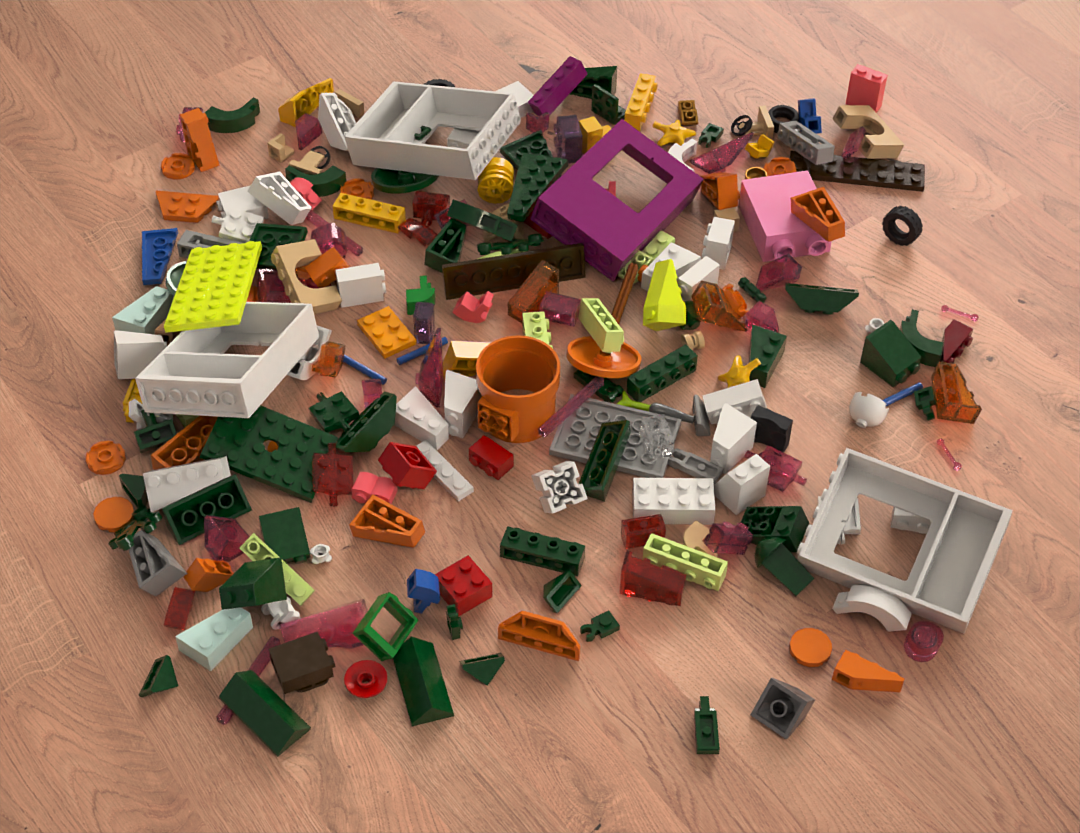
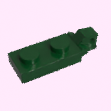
M700 696L699 708H695L694 711L697 754H719L717 711H715V708H710L709 696Z

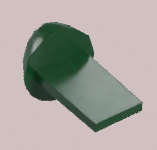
M770 537L759 541L754 553L757 568L763 565L795 596L814 580V577L783 545L786 542L785 539Z

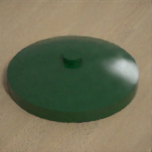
M376 168L371 175L373 186L377 190L391 194L409 193L423 189L434 183L439 177L438 175Z

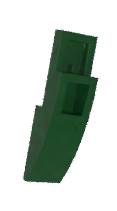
M454 199L446 215L512 242L518 227L517 224L502 219L499 216Z

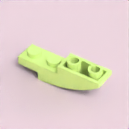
M660 230L643 251L639 250L619 272L618 277L624 279L630 263L637 264L638 271L644 264L649 266L671 242L675 243V238ZM638 272L635 277L634 283L638 282Z
M254 533L239 547L252 561L280 558ZM282 560L286 593L302 606L315 590Z

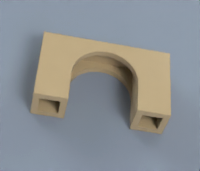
M869 105L838 106L833 120L841 129H860L870 134L864 136L858 148L867 159L898 158L904 147L903 142Z
M312 239L276 246L271 254V260L277 268L278 277L282 280L285 293L289 296L291 303L312 304L314 314L336 310L342 299L335 285L319 289L309 288L303 285L295 274V268L308 265L322 255L316 240Z

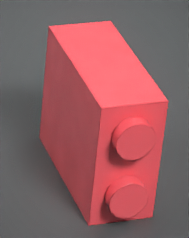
M858 64L850 75L845 104L869 105L877 113L882 106L888 75Z

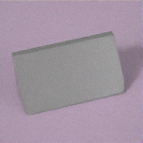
M694 395L692 409L693 416H695L696 435L710 436L709 418L706 413L705 404L698 395Z

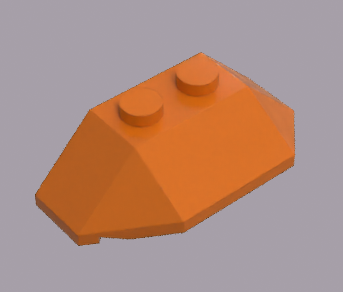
M520 611L501 622L498 626V639L576 661L580 659L581 646L565 622Z

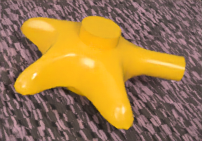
M676 120L671 125H664L656 121L653 123V128L664 133V136L657 142L658 146L668 143H677L682 146L686 138L696 135L694 130L683 128L679 120Z
M737 355L733 360L730 370L725 374L719 375L718 380L727 383L728 388L749 382L750 372L759 366L761 362L756 358L743 366L741 356Z

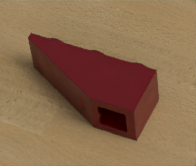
M955 319L944 330L942 338L944 343L940 363L941 373L947 368L952 367L955 358H959L966 346L969 347L973 340V337H971L973 328Z

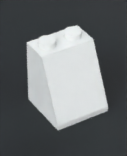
M114 331V366L117 378H136L167 347V342L163 341L162 335Z
M447 370L445 374V421L448 423L450 435L463 438L478 415L477 402L481 398V393L477 387L476 379Z
M725 403L714 434L710 462L722 467L723 473L726 474L753 448L757 422Z
M755 454L714 484V496L735 515H738L765 496L770 465Z

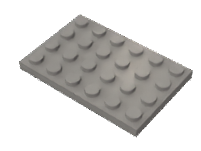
M571 394L550 446L549 455L587 463L601 424L628 420L630 421L631 433L616 471L646 478H664L682 419Z

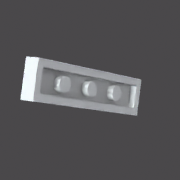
M426 440L416 445L437 470L434 478L457 501L474 492L473 486Z

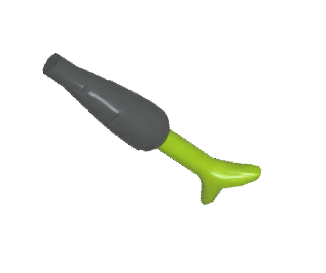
M625 391L622 393V400L617 402L618 405L682 419L681 421L694 423L695 416L688 415L661 403L649 405L633 401Z

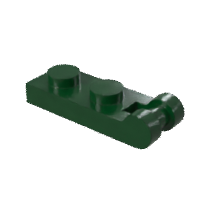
M579 369L574 372V378L605 402L613 403L616 397L622 396L624 389L609 379L594 376Z

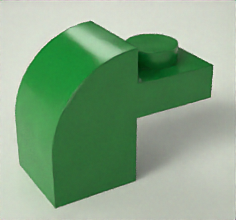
M420 276V289H406L407 315L424 314L435 306V288H431V283H427V276Z

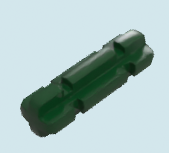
M746 277L740 278L738 285L742 289L744 288V291L758 304H763L767 299L766 295L761 293Z

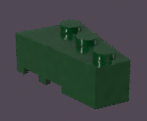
M752 324L749 363L758 358L761 364L750 372V381L758 379L760 387L766 388L785 351L786 335Z

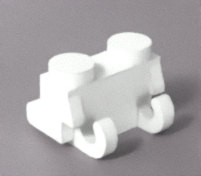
M288 596L287 600L267 603L261 608L264 615L271 614L274 619L270 625L274 630L281 628L279 622H282L283 627L292 626L300 620V613L294 610Z

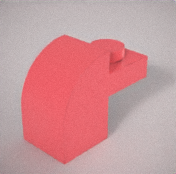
M297 177L290 182L312 207L310 212L322 201L311 189L313 184L308 180Z
M487 291L478 300L466 292L457 300L452 313L464 321L481 323L485 321L493 303L491 301L494 295Z

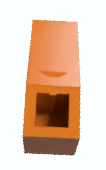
M848 650L844 651L834 668L832 676L833 681L852 690L899 693L905 678L897 673L890 672L880 667L877 663L870 662L860 657L857 653H852Z

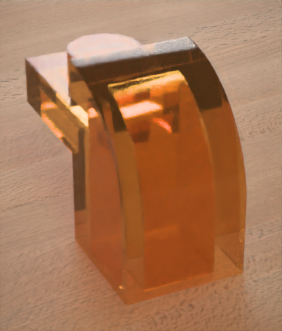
M331 341L321 345L320 360L313 363L312 371L317 372L320 376L336 378L343 364L346 345Z

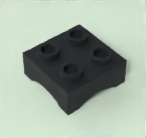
M758 405L751 414V419L757 422L754 443L765 444L776 453L783 455L789 446L793 420Z

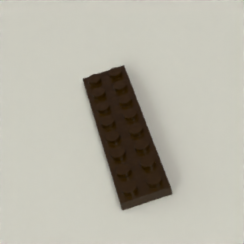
M790 151V159L795 163L796 172L808 171L812 180L924 191L925 164L833 155L832 162L815 165L798 152Z
M583 243L444 264L442 265L446 300L460 298L466 292L475 296L485 294L487 291L494 293L586 278Z

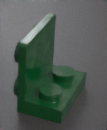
M594 84L592 86L591 111L613 125H616L621 119L624 120L626 110L618 105L619 99Z

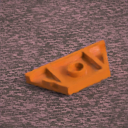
M156 190V197L164 220L198 223L205 215L212 211L211 207L216 204V201H219L216 195Z

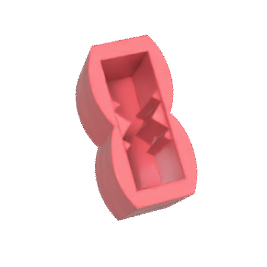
M360 472L351 489L352 499L358 503H366L373 494L392 504L398 487L393 483V479L378 477L369 472Z

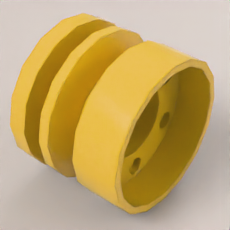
M493 157L482 173H480L477 191L484 201L495 204L503 203L512 196L514 169L511 163L503 158Z

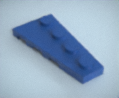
M177 228L142 231L143 285L162 284L178 236Z

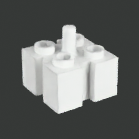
M565 461L553 466V470H543L531 475L536 490L543 493V496L539 499L544 513L553 514L567 508L566 504L574 505L588 499L583 484H577L576 478L580 477L575 461Z

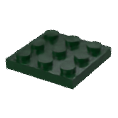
M257 223L249 240L254 242L261 241L262 244L256 269L277 271L276 266L271 260V254L275 247L304 241L308 233L307 228Z

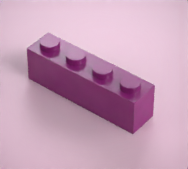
M569 56L528 101L535 115L546 120L585 78L587 72L580 60Z

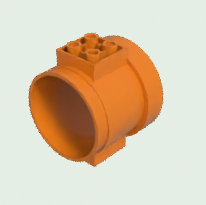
M507 336L488 344L481 351L476 362V382L481 393V398L477 402L478 428L484 432H489L502 441L510 443H527L541 438L551 429L555 421L556 392L560 384V361L558 355L545 342L529 336ZM523 389L535 393L515 396L503 394L502 392Z

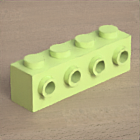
M581 298L578 319L602 352H620L621 345L624 343V331L599 298Z
M544 311L522 313L524 336L539 339L549 345L551 343V332H547L549 330V319H545Z
M651 533L643 548L642 563L649 567L663 570L668 574L684 578L689 582L703 585L708 589L719 591L726 577L728 561Z

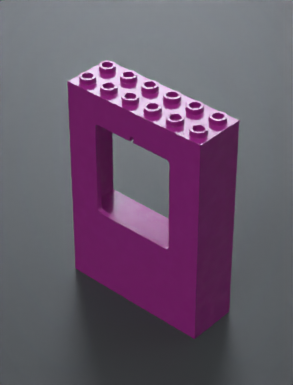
M621 119L538 198L530 219L564 245L583 243L585 261L614 282L618 278L619 272L639 250L643 251L659 231H664L694 200L704 179ZM621 150L667 183L639 213L635 212L592 179Z

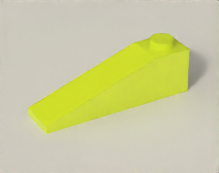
M672 259L656 262L645 300L643 326L654 331L686 325V305L681 298L682 291L677 284L678 277Z

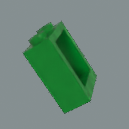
M388 592L377 597L352 634L381 661L394 658L419 620L410 609L406 608L399 601L396 595ZM383 607L401 623L389 643L370 626Z

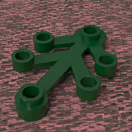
M538 233L528 235V239H512V242L492 243V246L490 242L477 244V251L480 252V255H488L491 250L501 249V254L506 255L511 254L512 249L518 246V251L523 252L528 251L530 245H541L544 238H542V234Z
M146 505L136 509L132 513L133 520L114 533L115 538L109 541V546L112 550L118 547L123 549V551L130 549L134 545L133 537L138 528L144 529L146 533L157 528L155 523L162 519L158 511L151 512L150 508H147Z

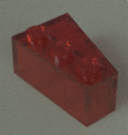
M626 550L621 569L620 594L646 599L647 601L666 603L671 606H681L687 575L665 565L661 567L650 563V559L644 558L641 560L632 556L633 552Z

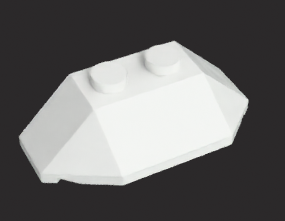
M321 93L319 96L318 120L328 142L332 147L349 151L345 136L356 124L355 118L351 110L343 101L337 98L338 96L335 93Z

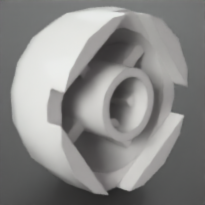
M862 392L855 393L850 402L849 412L856 421V425L866 428L881 424L889 411V408H885L887 404L874 395L867 394V396H861Z

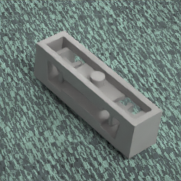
M797 121L779 124L778 139L815 165L833 161L834 145Z
M185 230L177 243L179 256L188 258L191 249L196 247L207 248L214 245L225 246L231 243L242 244V242Z

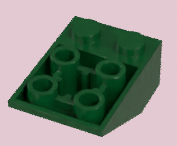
M801 506L747 507L735 538L757 545L759 541L765 538L778 537L786 540L783 545L790 552H797L809 521Z

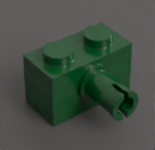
M144 409L140 411L146 427L135 431L134 436L141 453L163 446L177 434L172 419L157 423L154 413H149L148 416Z

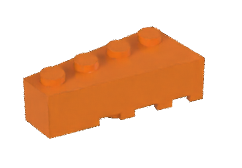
M199 416L151 454L152 468L157 470L203 461L204 459L200 458V455L218 416Z

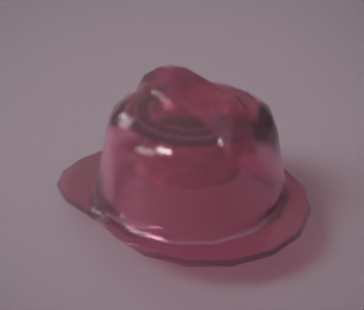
M916 622L911 627L904 642V650L908 657L918 662L932 660L943 642V631L933 622Z

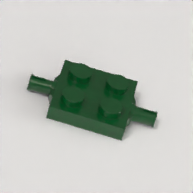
M342 391L329 398H326L324 393L320 392L316 396L320 402L308 408L311 416L323 431L327 433L342 428L346 434L351 429L348 424L360 417L359 411Z

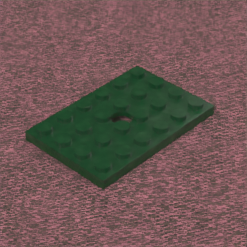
M260 405L250 418L218 417L200 458L209 460L227 456L230 470L312 503L338 437ZM268 440L274 441L278 446V450L268 452L265 450L263 443Z

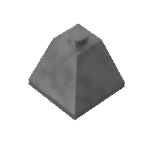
M771 678L750 715L785 739H788L805 719L815 699L797 687Z

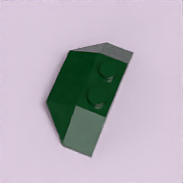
M785 283V290L801 309H805L804 311L808 313H815L816 310L823 311V314L833 315L834 312L838 313L859 297L858 289Z
M384 391L379 398L375 399L360 413L359 418L349 425L351 429L346 434L343 432L340 435L334 448L343 452H370L374 449L382 437L387 435L395 424L397 396Z

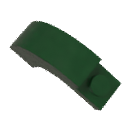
M253 97L243 107L234 111H223L211 106L205 112L209 121V130L217 133H235L250 128L255 124V116L260 113L259 100Z
M290 165L285 168L286 179L289 182L297 177L304 178L313 184L311 189L319 197L328 196L340 191L341 186L343 187L347 181L346 172L334 165L325 172L316 175L302 173Z
M912 309L911 315L906 316L905 321L902 320L900 330L921 356L920 363L938 368L944 342L930 340L918 332L916 323L919 311Z

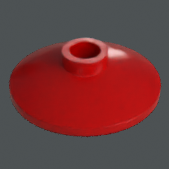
M361 660L352 664L344 676L346 689L349 693L359 698H370L378 695L384 690L388 680L385 668L373 660Z

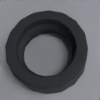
M787 105L774 106L768 112L774 125V132L777 134L779 124L785 122L778 121L775 118L783 117L797 122L799 120L798 112L793 107Z

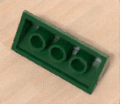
M621 420L601 424L579 484H583L588 497L605 502L631 433L630 421Z
M234 474L163 507L162 511L167 528L178 545H181L252 511L237 475Z
M411 636L402 644L393 658L411 726L453 717L454 712L433 643Z
M253 670L236 672L219 695V699L277 757L311 730V727Z

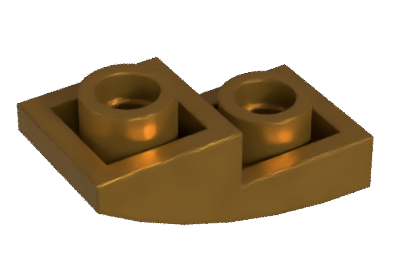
M695 100L678 101L681 124L698 125Z

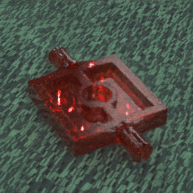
M328 443L327 454L314 453L312 456L313 492L329 495V505L334 507L338 505V495H352L351 489L354 485L353 456L336 454V443Z

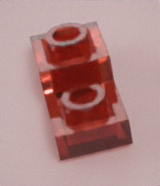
M408 218L398 226V229L409 239L415 237L425 247L438 235L431 228L413 218Z
M178 587L174 588L166 613L164 627L185 631L196 591Z

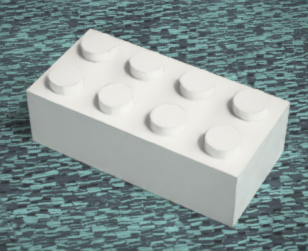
M633 478V524L691 525L697 520L702 525H714L715 497L713 478Z

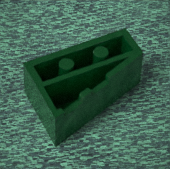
M618 66L585 68L587 75L570 95L592 99V86L594 84L615 95Z
M451 218L426 249L424 265L443 273L442 265L460 262L467 225Z

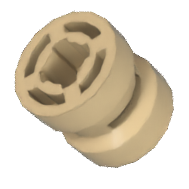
M701 331L681 335L682 346L686 344L691 350L705 347Z

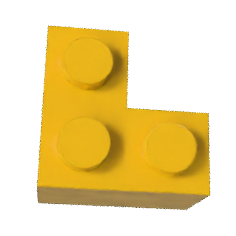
M594 116L580 120L578 147L582 153L585 154L611 130L610 126H601Z

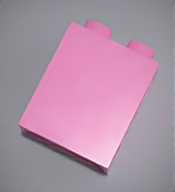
M808 171L742 180L739 208L763 262L773 260L786 261L793 257L819 256L825 252H830L832 241H826L791 213V197L817 189Z

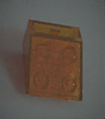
M701 280L691 295L699 320L704 323L747 332L748 329L743 317H740L730 306L723 290L717 284Z

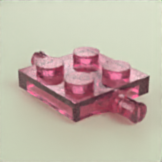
M769 445L763 452L758 454L770 465L767 485L784 492L793 481L802 486L806 484L807 478L797 474L802 467V461ZM747 450L744 457L749 459L755 453Z

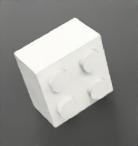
M714 217L712 224H708V235L704 237L703 245L706 248L703 249L702 258L705 256L720 264L719 269L725 270L732 247L735 221Z

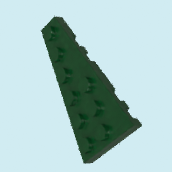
M542 130L500 148V153L517 170L522 153L553 157L547 147Z
M522 153L507 211L508 219L524 222L535 208L538 198L557 181L568 167V160L559 157L554 158L545 155Z

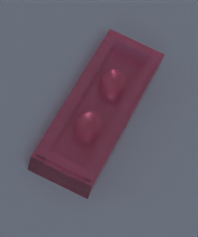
M863 126L849 135L841 155L845 160L858 151L866 132Z

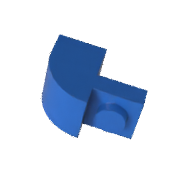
M816 99L798 100V122L814 133H822L821 116L816 114Z
M415 569L407 579V597L414 600V612L422 614L431 603L439 604L440 602L439 579L431 572Z

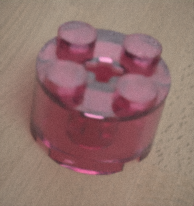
M328 223L311 232V240H316L321 254H324L334 246L344 259L346 258L345 255L348 251L346 234L335 223Z

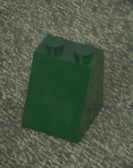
M890 319L865 337L860 363L894 388L899 383L905 382L907 377L919 371L921 356L897 325Z
M299 507L259 516L264 543L286 564L290 562L300 564L310 558V550Z
M274 558L245 562L219 588L222 610L287 600L282 559Z

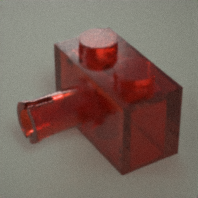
M416 191L412 202L413 218L421 219L423 226H426L428 221L427 227L432 225V220L447 222L448 216L446 215L450 208V195Z

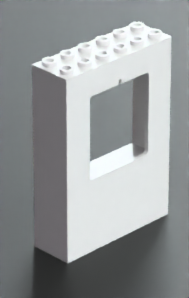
M392 82L346 134L345 141L353 165L476 180L520 124L521 117L514 93ZM421 126L431 128V132L421 140L415 139V133H422ZM440 126L480 131L467 149L424 144Z
M246 302L240 325L182 331L135 378L144 411L147 413L250 418L319 338L312 304ZM261 344V346H270L262 355L224 354L231 345L259 346Z
M846 448L844 454L840 453L836 463L838 465L837 470L832 471L830 475L829 488H825L822 493L821 507L817 506L814 511L813 518L815 519L813 525L809 524L806 529L805 536L807 537L805 543L801 542L799 545L797 560L808 572L851 588L852 585H866L879 588L902 601L911 613L964 634L1009 525L1013 510ZM862 494L931 521L929 530L906 581L834 553L845 527V523L842 521L847 522L858 495Z

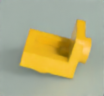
M763 134L760 135L757 143H747L745 150L753 158L768 157L774 141Z

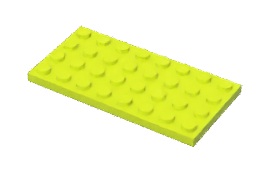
M261 241L191 249L164 324L165 332L240 325L261 254Z

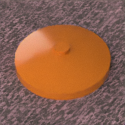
M592 336L581 337L571 341L566 353L567 360L575 368L604 378L628 377L636 373L640 369L641 355L629 344L623 343L620 352L605 353L602 352Z

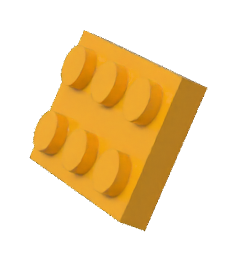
M389 306L357 320L358 327L384 359L416 345V338Z

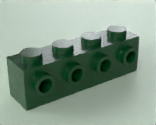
M685 344L627 377L626 392L635 401H644L696 371L698 355Z
M507 526L500 543V557L561 573L571 570L574 576L578 577L585 559V545Z

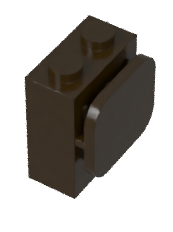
M318 631L268 649L271 663L284 694L292 691L306 692L325 685L329 678L334 677L332 669L336 667L332 655L328 656L325 638H320Z

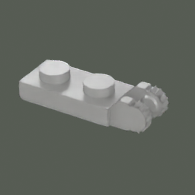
M678 448L673 451L672 455L674 457H669V466L696 478H713L714 484L723 474L722 467Z

